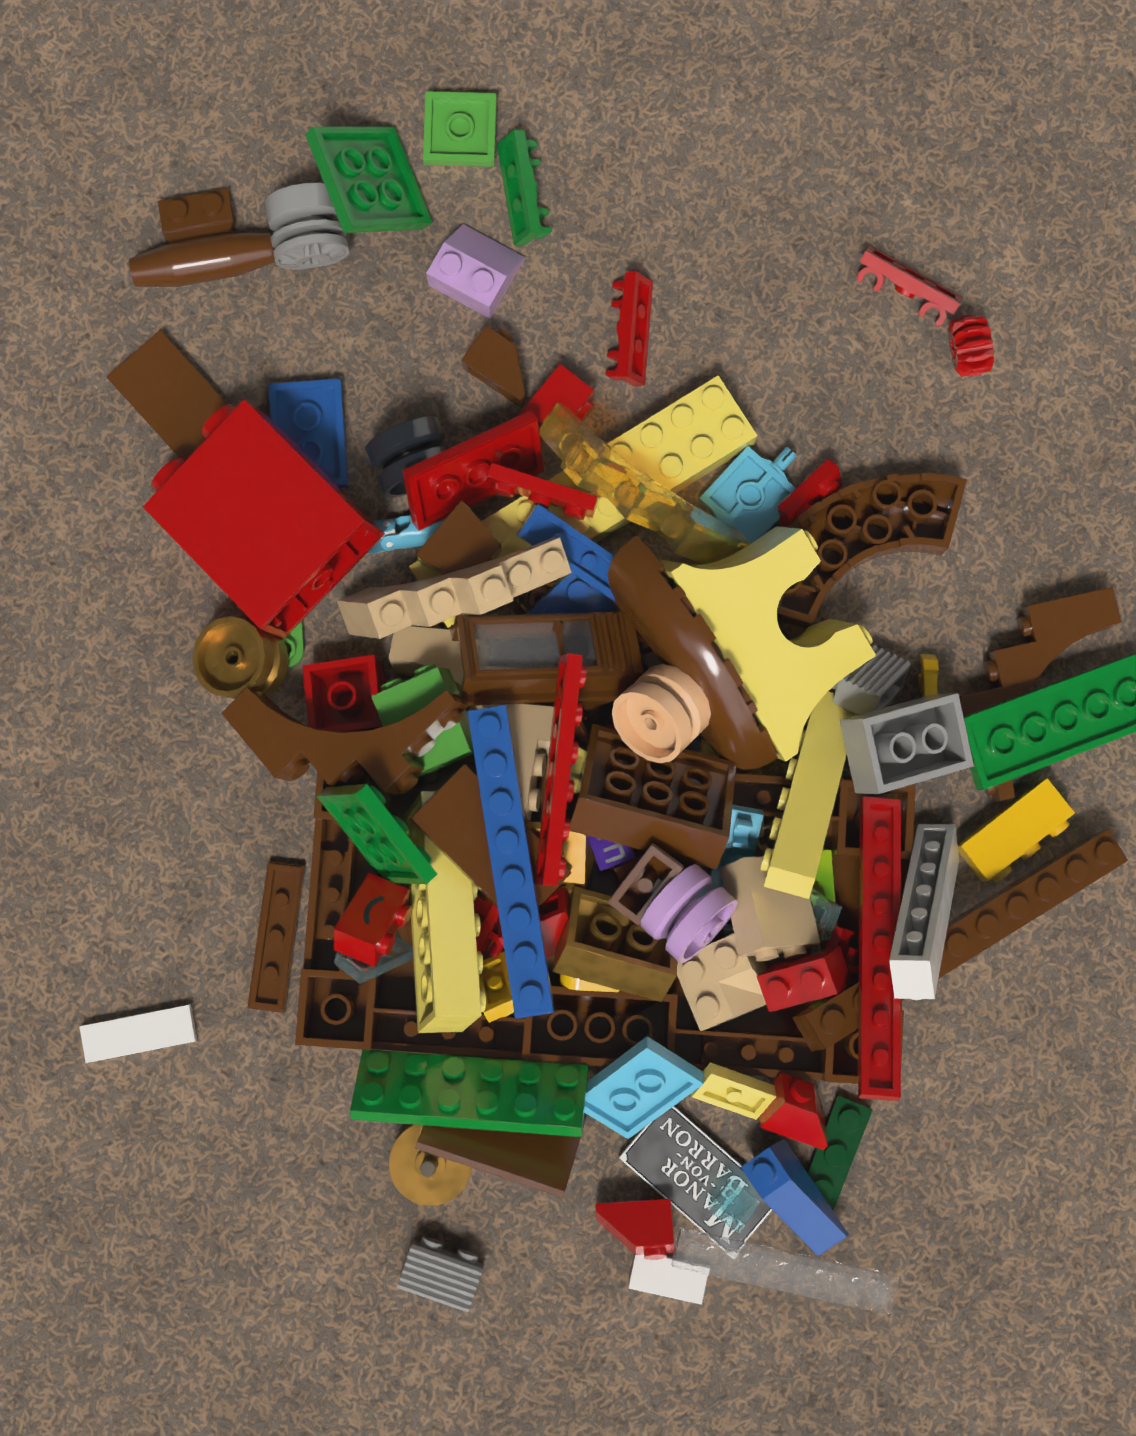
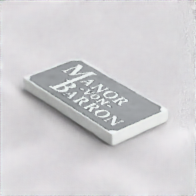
M674 1106L644 1127L619 1155V1158L661 1196L665 1199H671V1204L731 1257L737 1253L772 1211L762 1200L742 1170V1165Z

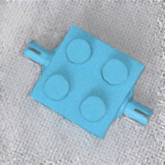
M747 446L699 498V502L713 513L717 521L709 532L703 536L708 542L716 534L710 541V545L715 547L727 532L737 535L747 545H750L766 534L780 519L777 506L796 489L788 482L783 472L797 458L796 454L792 452L783 461L791 449L785 447L777 458L771 462L761 458L754 450Z

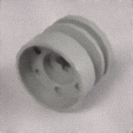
M303 183L291 185L268 195L264 202L269 227L275 231L271 236L273 248H275L273 253L276 265L284 269L304 270L337 263L349 254L348 242L345 238L346 233L342 230L325 184Z

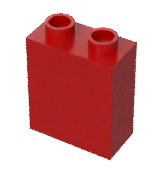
M244 399L237 407L231 404L225 405L208 418L201 432L206 440L187 460L181 457L175 458L156 473L151 483V487L156 493L142 507L261 630L285 639L385 533L269 416Z

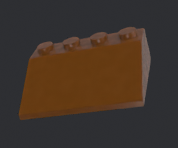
M592 724L572 806L570 831L644 851L654 843L674 859L716 870L730 836L737 763L684 749L670 762L657 763L649 761L633 752L622 741L617 730Z
M584 1113L583 1128L587 1117L586 1113ZM423 1125L415 1149L563 1198L581 1137Z

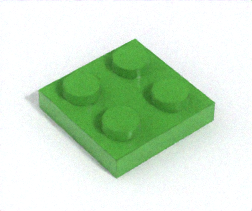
M425 91L424 165L495 167L496 93Z

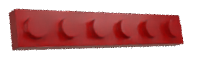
M567 653L559 657L535 873L536 885L558 887L559 879H563L565 875L566 858L561 856L563 841H567L570 832V819L565 818L567 802L570 803L574 794V780L570 779L571 764H575L578 757V742L574 741L575 726H579L581 723L583 711L582 704L578 703L579 688L584 687L587 675L586 666L582 665L583 655Z

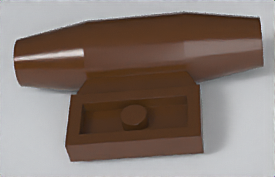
M228 188L159 200L158 206L162 233L169 244L129 258L131 277L135 287H181L237 277L275 263L273 253L275 248H273L271 242V233H232L235 221Z

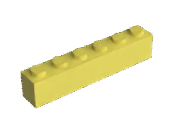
M829 691L820 699L806 721V724H808L806 731L802 730L799 741V758L790 759L785 779L792 781L791 788L783 787L777 809L783 810L784 814L782 819L774 818L769 839L776 841L774 849L766 848L760 869L768 872L764 887L807 899L810 897L847 755L840 720L857 715L833 703L835 693Z

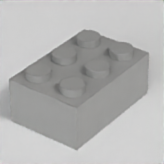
M958 693L933 694L840 720L855 793L881 794L974 766Z

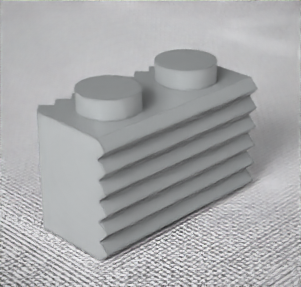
M876 645L871 646L876 656L832 687L836 690L833 703L857 715L885 708L902 691L911 665L909 660L904 661L902 657L897 658L896 654L891 655L889 651L884 652L883 648L878 649Z
M423 1236L421 1241L414 1239L397 1288L469 1312L484 1267V1263L478 1262L479 1256L464 1249H458L456 1254L442 1249L444 1245L442 1242L430 1237Z

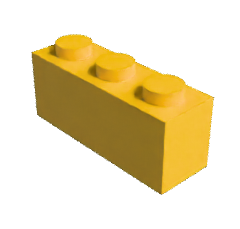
M1048 778L1039 780L958 844V852L981 882L992 879L996 883L1013 870L1010 864L1021 856L1023 860H1026L1041 848L1038 842L1049 834L1053 838L1063 832L1070 825L1067 819L1075 814V812Z

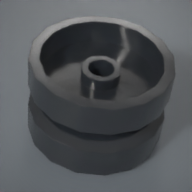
M421 417L401 423L380 433L365 446L373 468L383 469L377 478L385 497L394 498L407 495L402 470L450 448L440 446L445 439V434L438 417Z

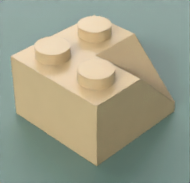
M734 934L706 945L690 960L684 963L678 962L677 976L700 1032L766 1005L756 976L766 970L767 966L764 961H756L755 956L739 957Z

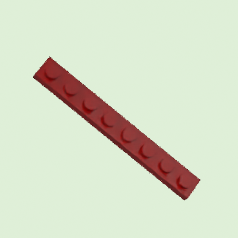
M864 796L860 802L858 1098L898 1101L901 1098V999L894 998L889 959L901 907V800Z

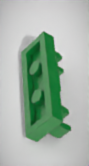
M513 130L497 143L514 246L527 245L533 239L544 238L552 232L551 227H543L540 224V219L549 215V210L537 207L538 186L534 179L533 169L540 165L541 162L539 159H531L528 152L534 150L538 145L534 140H526L525 130Z

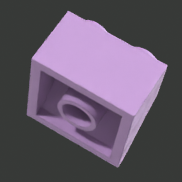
M463 224L443 243L426 272L428 285L491 319L524 262L525 257Z

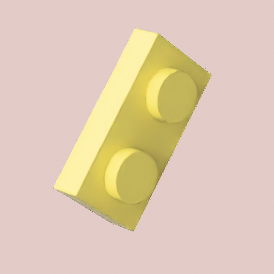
M711 1062L703 1070L704 1084L691 1093L695 1099L755 1120L776 1098L775 1085Z

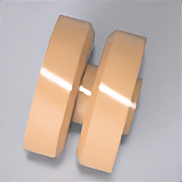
M665 664L650 667L614 701L612 709L614 726L622 741L639 756L657 763L672 761L709 725L711 716L709 701L700 686L677 667Z

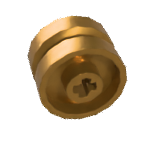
M233 616L216 619L207 625L195 641L192 654L194 673L201 686L214 695L236 699L247 687L264 692L267 696H270L277 691L285 679L289 663L287 647L281 637L261 630L253 621Z

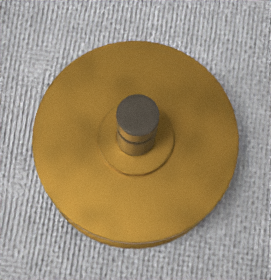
M410 1124L395 1141L389 1156V1171L395 1187L405 1198L420 1205L436 1206L451 1201L465 1188L473 1168L415 1149L423 1125Z

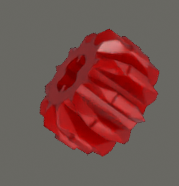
M968 314L952 319L948 329V340L955 371L961 377L969 375L974 377L990 372L994 363V349L988 321L981 314Z

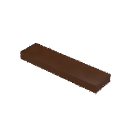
M268 861L248 1009L285 1013L306 866Z

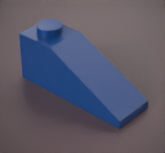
M785 1139L768 1147L741 1167L762 1200L817 1256L849 1236Z

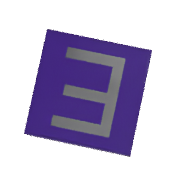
M589 836V842L600 871L636 858L632 847Z

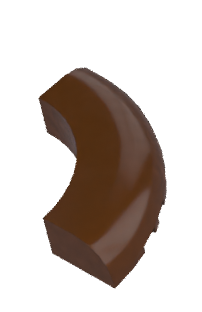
M933 473L891 474L886 477L868 481L864 480L849 485L809 507L788 528L808 531L817 543L818 549L815 552L821 561L804 580L796 582L784 592L777 607V621L805 629L812 626L825 596L835 583L857 566L872 559L902 552H920L942 556L949 549L967 479Z
M635 536L619 549L612 559L608 570V583L617 606L638 630L661 664L677 667L700 686L709 701L711 716L709 725L699 735L719 758L736 762V768L744 770L760 768L774 761L778 757L770 735L765 726L762 725L758 728L759 723L754 715L758 709L742 686L743 681L729 658L724 659L721 650L714 642L717 638L700 614L695 616V610L680 586L673 588L670 580L663 572L665 570L664 565L638 536Z

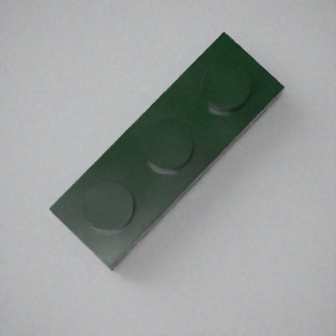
M836 1095L825 1123L828 1146L824 1150L815 1149L807 1169V1173L833 1211L873 1111L871 1108Z

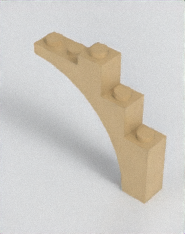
M553 537L503 557L445 575L401 585L369 587L339 599L337 603L350 635L381 639L411 625L431 627L461 613L484 614L512 602L513 598L572 572L560 537Z
M409 626L393 634L389 660L395 674L416 677L414 674L415 670L426 665L435 664L436 667L450 669L458 692L460 691L464 677L459 641H452L451 630ZM484 640L475 641L479 670L510 669L489 667L490 647L485 646ZM505 704L508 710L525 821L531 822L532 811H538L540 805V789H536L538 776L543 777L545 773L554 707L531 704ZM480 705L473 707L478 710L502 705Z

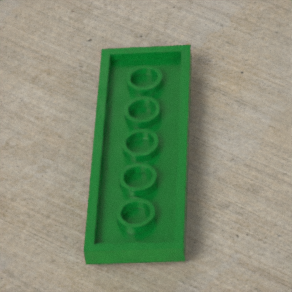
M1136 652L963 716L974 764L973 767H970L976 790H986L1135 733Z
M362 1050L350 1108L351 1120L582 1137L588 1065Z

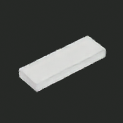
M191 1004L79 1026L85 1063L197 1041Z

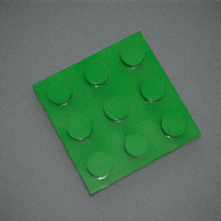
M312 127L305 134L344 233L422 230L433 223L395 127Z
M367 784L328 786L316 796L381 878L393 883L427 885L438 875L430 865L433 862L430 855L421 846L414 845L407 836L409 833L408 827L400 818L389 813L384 806L386 803L385 798L374 786H368Z

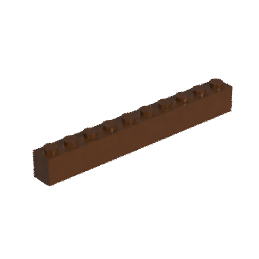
M1106 829L1086 837L949 921L938 979L1126 863L1128 859L1111 831ZM859 977L854 979L852 983L837 995L825 997L792 1017L811 1051L826 1049L859 1028Z

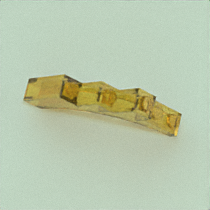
M557 403L539 429V435L563 461L560 467L578 487L609 499L626 520L657 532L675 553L699 563L708 564L729 557L750 545L748 540L734 526L690 504L623 458L582 423L568 407Z

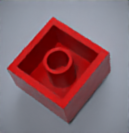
M374 654L302 665L308 726L318 730L339 733L370 731L383 727L372 696L382 692L381 686L386 683L384 664Z

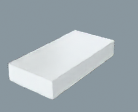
M634 1255L628 1289L702 1305L709 1265L669 1256L659 1260H646L644 1255Z

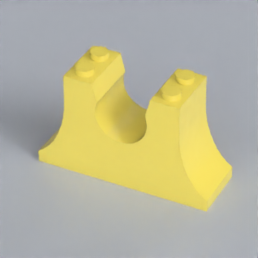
M776 526L747 547L716 562L688 566L683 563L661 560L660 562L665 567L663 572L670 580L673 588L677 586L682 588L695 610V616L698 614L702 616L717 638L714 642L721 650L724 659L729 658L743 681L742 686L758 709L754 713L759 723L758 728L762 725L767 728L778 759L788 761L798 754L803 727L820 699L840 680L876 656L870 646L873 640L869 632L862 625L828 619L809 626L800 636L791 640H787L782 634L777 622L779 601L791 585L804 580L820 563L821 560L815 552L818 549L816 541L808 531H803V529Z

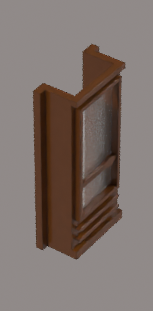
M623 612L462 616L461 613L455 617L454 625L450 627L452 641H459L464 675L459 695L469 706L554 703L559 657L567 653L583 655L582 665H585L587 669L585 685L583 688H579L578 702L616 700L644 673L636 628Z

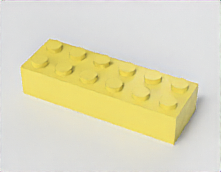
M421 791L405 813V825L409 829L407 836L415 846H421L430 855L433 861L430 865L438 875L427 885L409 884L410 906L413 907L411 925L418 1033L463 1032L481 1016V1012H484L486 1006L485 991L479 988V974L482 973L483 956L481 951H477L476 937L480 933V917L478 914H474L473 900L477 897L478 888L409 819L436 792Z

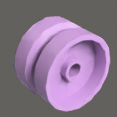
M697 864L686 868L666 885L650 904L640 924L656 940L667 937L665 950L679 963L690 960L711 942L731 918L738 904V901L724 888L719 887L711 890L713 878Z

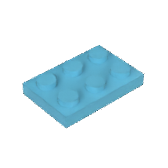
M645 1037L587 1081L584 1113L629 1139L704 1084V1072L651 1038Z

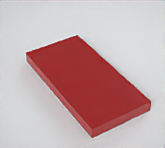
M532 411L524 413L402 470L412 523L417 530L420 531L447 518L461 500L470 507L498 494L492 490L493 486L488 485L487 475L491 463L532 476L544 472L538 418Z

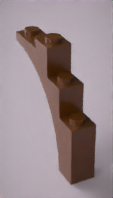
M1113 587L1038 603L1020 611L1021 617L1017 618V626L1020 636L1027 638L1028 643L996 650L987 655L988 661L984 662V672L988 683H994L995 688L959 696L963 716L1029 692L1048 664L1067 647L1087 635L1121 623ZM1013 780L984 790L987 796L992 795L993 802L1015 797Z
M247 687L221 714L274 778L287 781L296 780L308 771L309 763H311L328 785L343 786L355 784L362 777V770L365 769L383 792L399 795L412 789L418 782L417 776L424 770L422 765L416 760V757L423 756L429 752L436 743L434 739L444 729L449 730L461 720L463 716L461 713L469 705L460 695L445 690L426 707L397 723L370 731L339 733L318 730L307 726L282 711L264 692Z

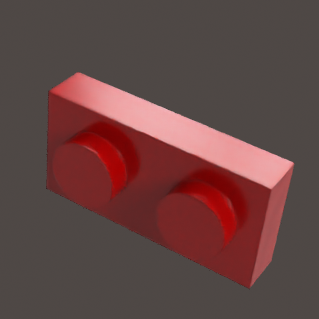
M827 459L777 506L783 527H788L809 507L840 490L842 483L839 466Z

